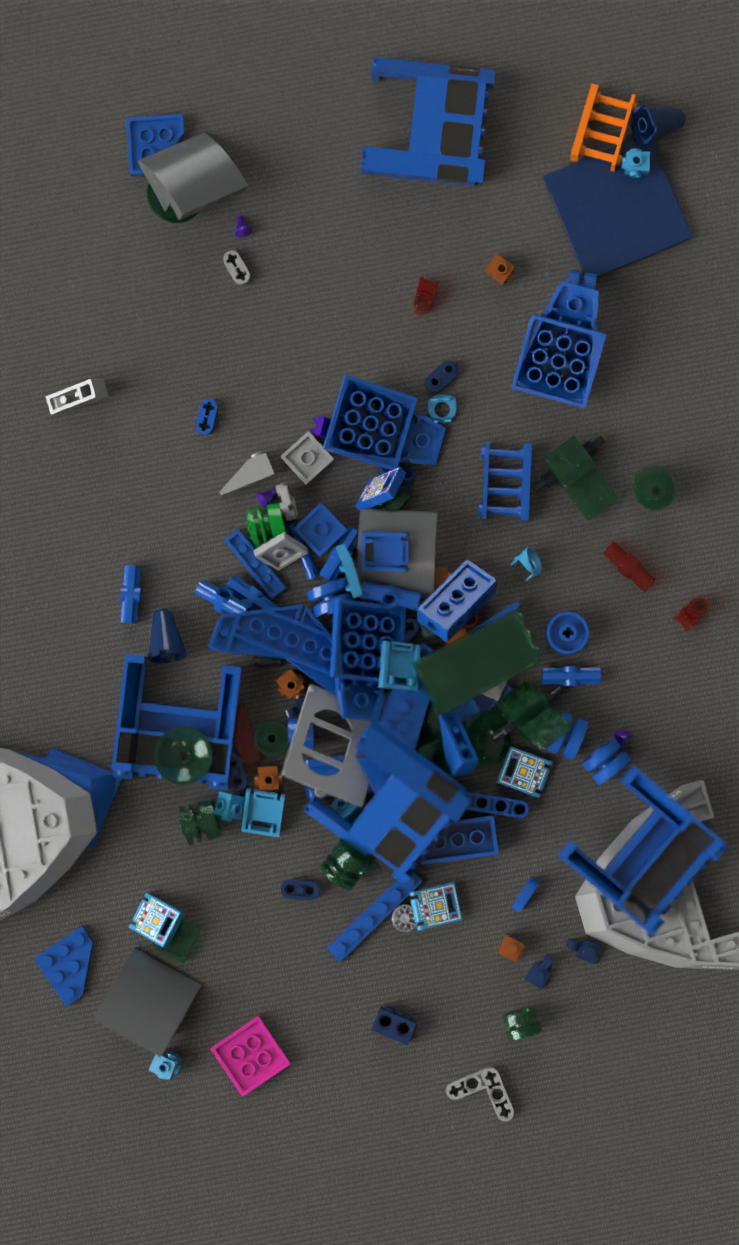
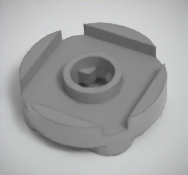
M284 482L276 485L277 494L279 497L281 496L282 500L280 503L282 514L285 515L287 521L298 519L294 496L288 492L292 491L290 484Z

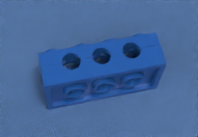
M467 559L417 609V621L448 642L496 593L497 580Z

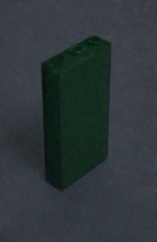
M510 610L412 662L438 715H443L542 662L540 658L542 653L538 646H534L532 642L533 635L529 629H526L523 623L525 619L520 611Z

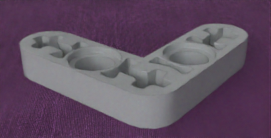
M486 1067L454 1080L446 1086L447 1096L452 1100L463 1098L486 1088L497 1117L501 1121H509L514 1115L513 1107L500 1075L494 1067ZM487 1072L495 1073L496 1075L493 1076L495 1083L499 1081L500 1084L489 1088L488 1085L492 1084L489 1078H485ZM470 1078L477 1079L478 1085L476 1088L472 1089L467 1086V1081ZM464 1081V1087L467 1092L460 1089L458 1090V1095L449 1093L452 1090V1086L455 1085L456 1088L462 1086L460 1082ZM495 1089H501L503 1096L500 1099H495L492 1096V1092ZM504 1100H507L504 1103L506 1110L510 1109L507 1117L503 1114L500 1115L502 1108L500 1104L496 1106V1103H502Z

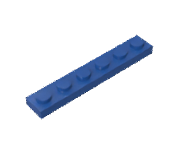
M414 872L412 877L403 884L396 879L326 949L341 962L409 895V892L417 888L423 881Z

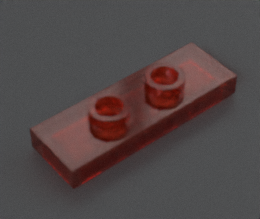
M245 704L237 708L234 739L243 765L261 760Z

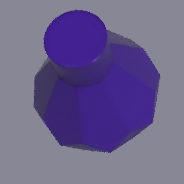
M238 216L236 218L238 224L234 232L235 236L241 238L251 235L252 228L245 222L244 216Z
M273 488L269 492L257 493L259 503L267 508V504H271L273 498L278 495L277 490Z
M625 730L614 731V737L621 745L618 751L625 750L626 743L632 737L630 732Z

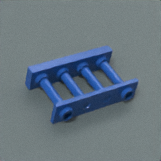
M486 442L485 447H481V458H484L483 500L482 504H479L478 515H482V520H486L487 514L516 515L520 517V522H528L532 444H524L523 449L520 448L519 450L489 449L490 442ZM489 457L519 458V460H522V468H489ZM488 476L518 477V479H522L521 487H488ZM487 495L517 496V498H521V504L517 507L487 506Z

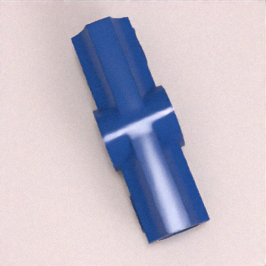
M351 526L347 527V531L330 552L328 561L320 571V576L330 582L335 581L341 571L340 566H343L336 547L344 544L350 556H352L353 550L358 543V530Z
M125 565L124 581L120 595V601L122 602L121 623L137 624L138 608L142 594V588L140 587L141 566Z
M233 575L224 587L232 590L233 594L241 599L242 602L252 607L253 611L278 608L277 605L264 597L265 595L252 585L249 586L236 575Z
M202 580L195 590V594L214 604L213 608L219 613L228 612L231 614L252 610V607L235 598L232 590L228 588H218Z
M363 581L362 585L363 595L360 596V599L379 602L387 608L399 606L417 610L420 593L399 589L394 584H386L384 586Z
M580 666L542 668V685L563 684V686H580V684H601L600 668H580Z

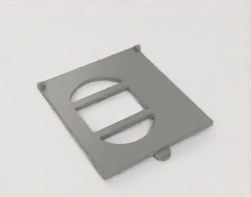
M310 684L282 775L315 788V795L319 798L324 797L327 793L362 807L369 782L356 757L367 756L356 754L358 750L355 746L371 721L346 719L351 728V732L315 718L314 714L321 710H333L339 714L341 712L337 697L329 691ZM310 723L350 739L343 763L304 747ZM302 753L337 767L340 771L332 776L318 775L307 767Z

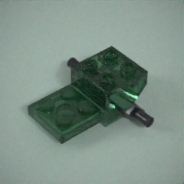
M574 435L543 458L549 470L540 476L541 480L532 486L534 491L537 493L545 486L550 488L557 482L587 522L619 499L597 470V465L591 458L598 452L597 448L606 442L605 439L600 436L593 442L587 441L581 445Z
M523 682L508 695L501 698L495 706L508 724L491 737L493 742L497 744L501 739L516 730L520 737L526 741L529 739L543 751L573 728L571 721L549 706V703L563 692L562 688L558 685L552 691L542 695L526 682Z

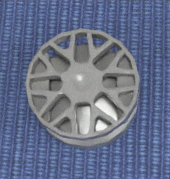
M401 904L392 912V923L399 931H411L418 924L415 923L412 906L409 904Z

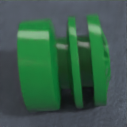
M279 502L267 504L266 514H263L258 506L257 516H254L252 508L247 509L248 530L256 548L260 547V538H263L264 543H267L269 536L275 538L283 532L286 534Z

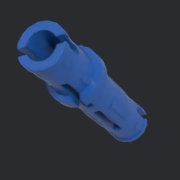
M298 522L287 526L290 536L307 547L306 542L293 529L298 525ZM308 550V554L299 559L307 579L310 580L318 577L319 574Z

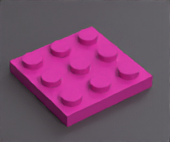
M259 1015L210 1048L242 1097L291 1064Z

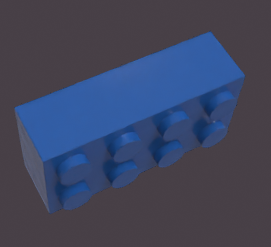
M494 816L459 819L457 822L452 820L446 828H441L439 831L441 834L438 839L428 844L430 847L424 856L421 854L420 856L421 863L424 865L498 855Z

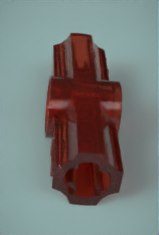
M614 541L602 553L617 567V570L623 576L631 579L644 592L656 581L634 556L627 554Z

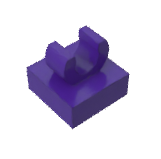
M318 416V419L314 418L312 420L316 423L315 429L310 428V431L326 439L331 419Z

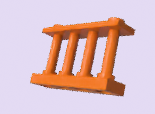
M591 83L570 160L578 162L579 156L583 157V155L612 162L611 171L614 172L615 167L620 166L622 160L620 150L631 113L637 107L638 102H635V94H632L630 102L601 95L598 92L599 85ZM600 102L626 109L625 120L597 113L596 110H593L594 104ZM597 120L622 127L620 137L591 130L588 127L589 121ZM589 137L616 144L615 154L612 155L586 148V145H583L584 138L588 139Z

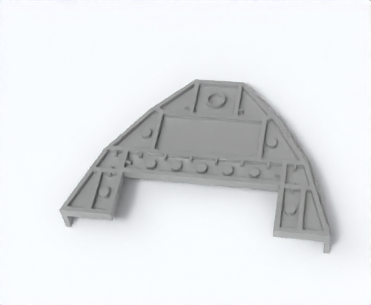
M0 748V921L34 903L70 869L97 833L90 793L52 768L4 748Z
M704 780L681 785L668 794L700 822L714 818ZM648 808L632 819L596 863L604 869L653 810ZM679 833L657 857L660 862L676 875H681L688 866ZM651 865L630 889V892L648 908H653L671 887V882ZM587 880L584 881L575 896L585 933L625 953L675 968L739 970V931L710 939L693 882L689 886L686 884L682 889L683 894L677 900L673 899L669 904L671 908L665 915H660L661 919L665 922L653 936ZM625 899L621 905L643 923L646 918L645 914L628 899Z

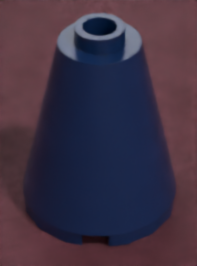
M641 105L632 112L634 122H631V128L638 142L649 144L682 128L686 118L680 109Z
M166 608L156 610L157 612L153 614L148 659L152 663H169V660L174 658L175 662L186 658V649L172 612Z

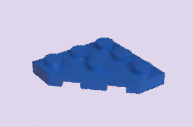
M183 114L126 118L130 176L145 175L138 160L176 145L185 135Z
M83 926L34 958L65 1006L80 998L84 992L93 940Z

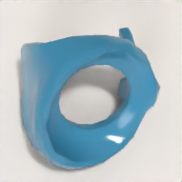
M438 394L428 400V413L434 420V423L445 424L452 422L451 419L456 415L457 402L454 396ZM439 402H446L450 407V412L445 417H439L434 411L436 404Z
M526 547L510 564L512 566L520 561L532 573L526 581L535 575H540L542 569L540 559L531 547ZM529 560L534 564L535 569H533Z

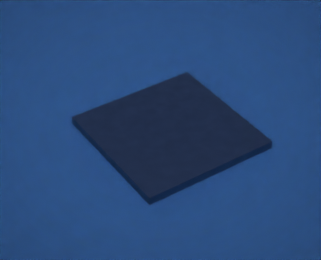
M634 138L622 143L620 150L622 157H625L626 152L630 151V149H641V151L650 152V171L648 175L632 178L629 175H625V169L621 168V163L620 166L615 167L613 172L611 171L612 162L587 157L542 177L583 275L587 272L594 273L597 278L692 238L652 142L643 144V142H638ZM617 146L602 152L614 155Z

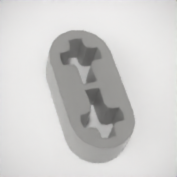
M235 251L225 253L223 261L234 282L238 285H246L250 280V273L240 255ZM229 256H232L233 258L237 257L235 259V262L237 264L236 267H234L231 262L227 263V261H229ZM240 269L242 274H247L244 281L241 279L237 280L238 273L236 270Z

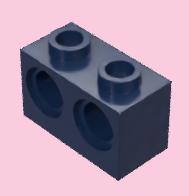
M386 1005L385 1008L380 1006L372 1026V1031L408 1045L416 1026V1021L413 1020L414 1017L403 1013V1015L395 1013L396 1009ZM382 1016H389L391 1018L390 1024L383 1025L380 1022ZM401 1023H406L409 1025V1030L404 1033L400 1032L398 1026Z

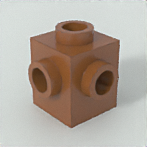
M292 669L275 680L280 686L278 691L284 698L288 697L291 699L293 697L296 700L304 694L302 690L305 688L303 684L306 682L299 673L295 675ZM290 682H294V689H289L288 685Z
M277 766L258 767V776H254L255 787H259V791L275 793V790H279V786L282 785V774H278ZM266 777L271 778V784L265 782Z

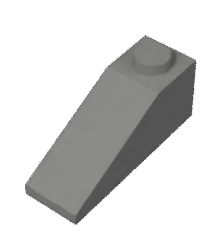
M89 379L48 395L46 400L50 414L53 415L100 401L109 396L104 379Z
M262 452L252 454L251 459L247 460L220 491L221 496L224 497L274 477L275 474L267 454H262Z

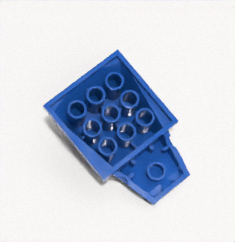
M562 280L545 312L542 315L531 314L512 382V389L586 408L607 335L597 331L598 290Z
M344 375L323 449L387 470L397 468L401 462L435 465L446 428L417 412L415 406L418 398Z
M335 599L330 677L335 678L342 718L378 721L384 702L383 692L385 689L379 687L382 642L404 643L406 608L397 606L387 608L382 604ZM394 678L393 684H401V678Z
M53 748L50 749L48 757L42 758L18 753L52 768L90 793L97 833L87 846L94 848L122 778L113 777V772Z

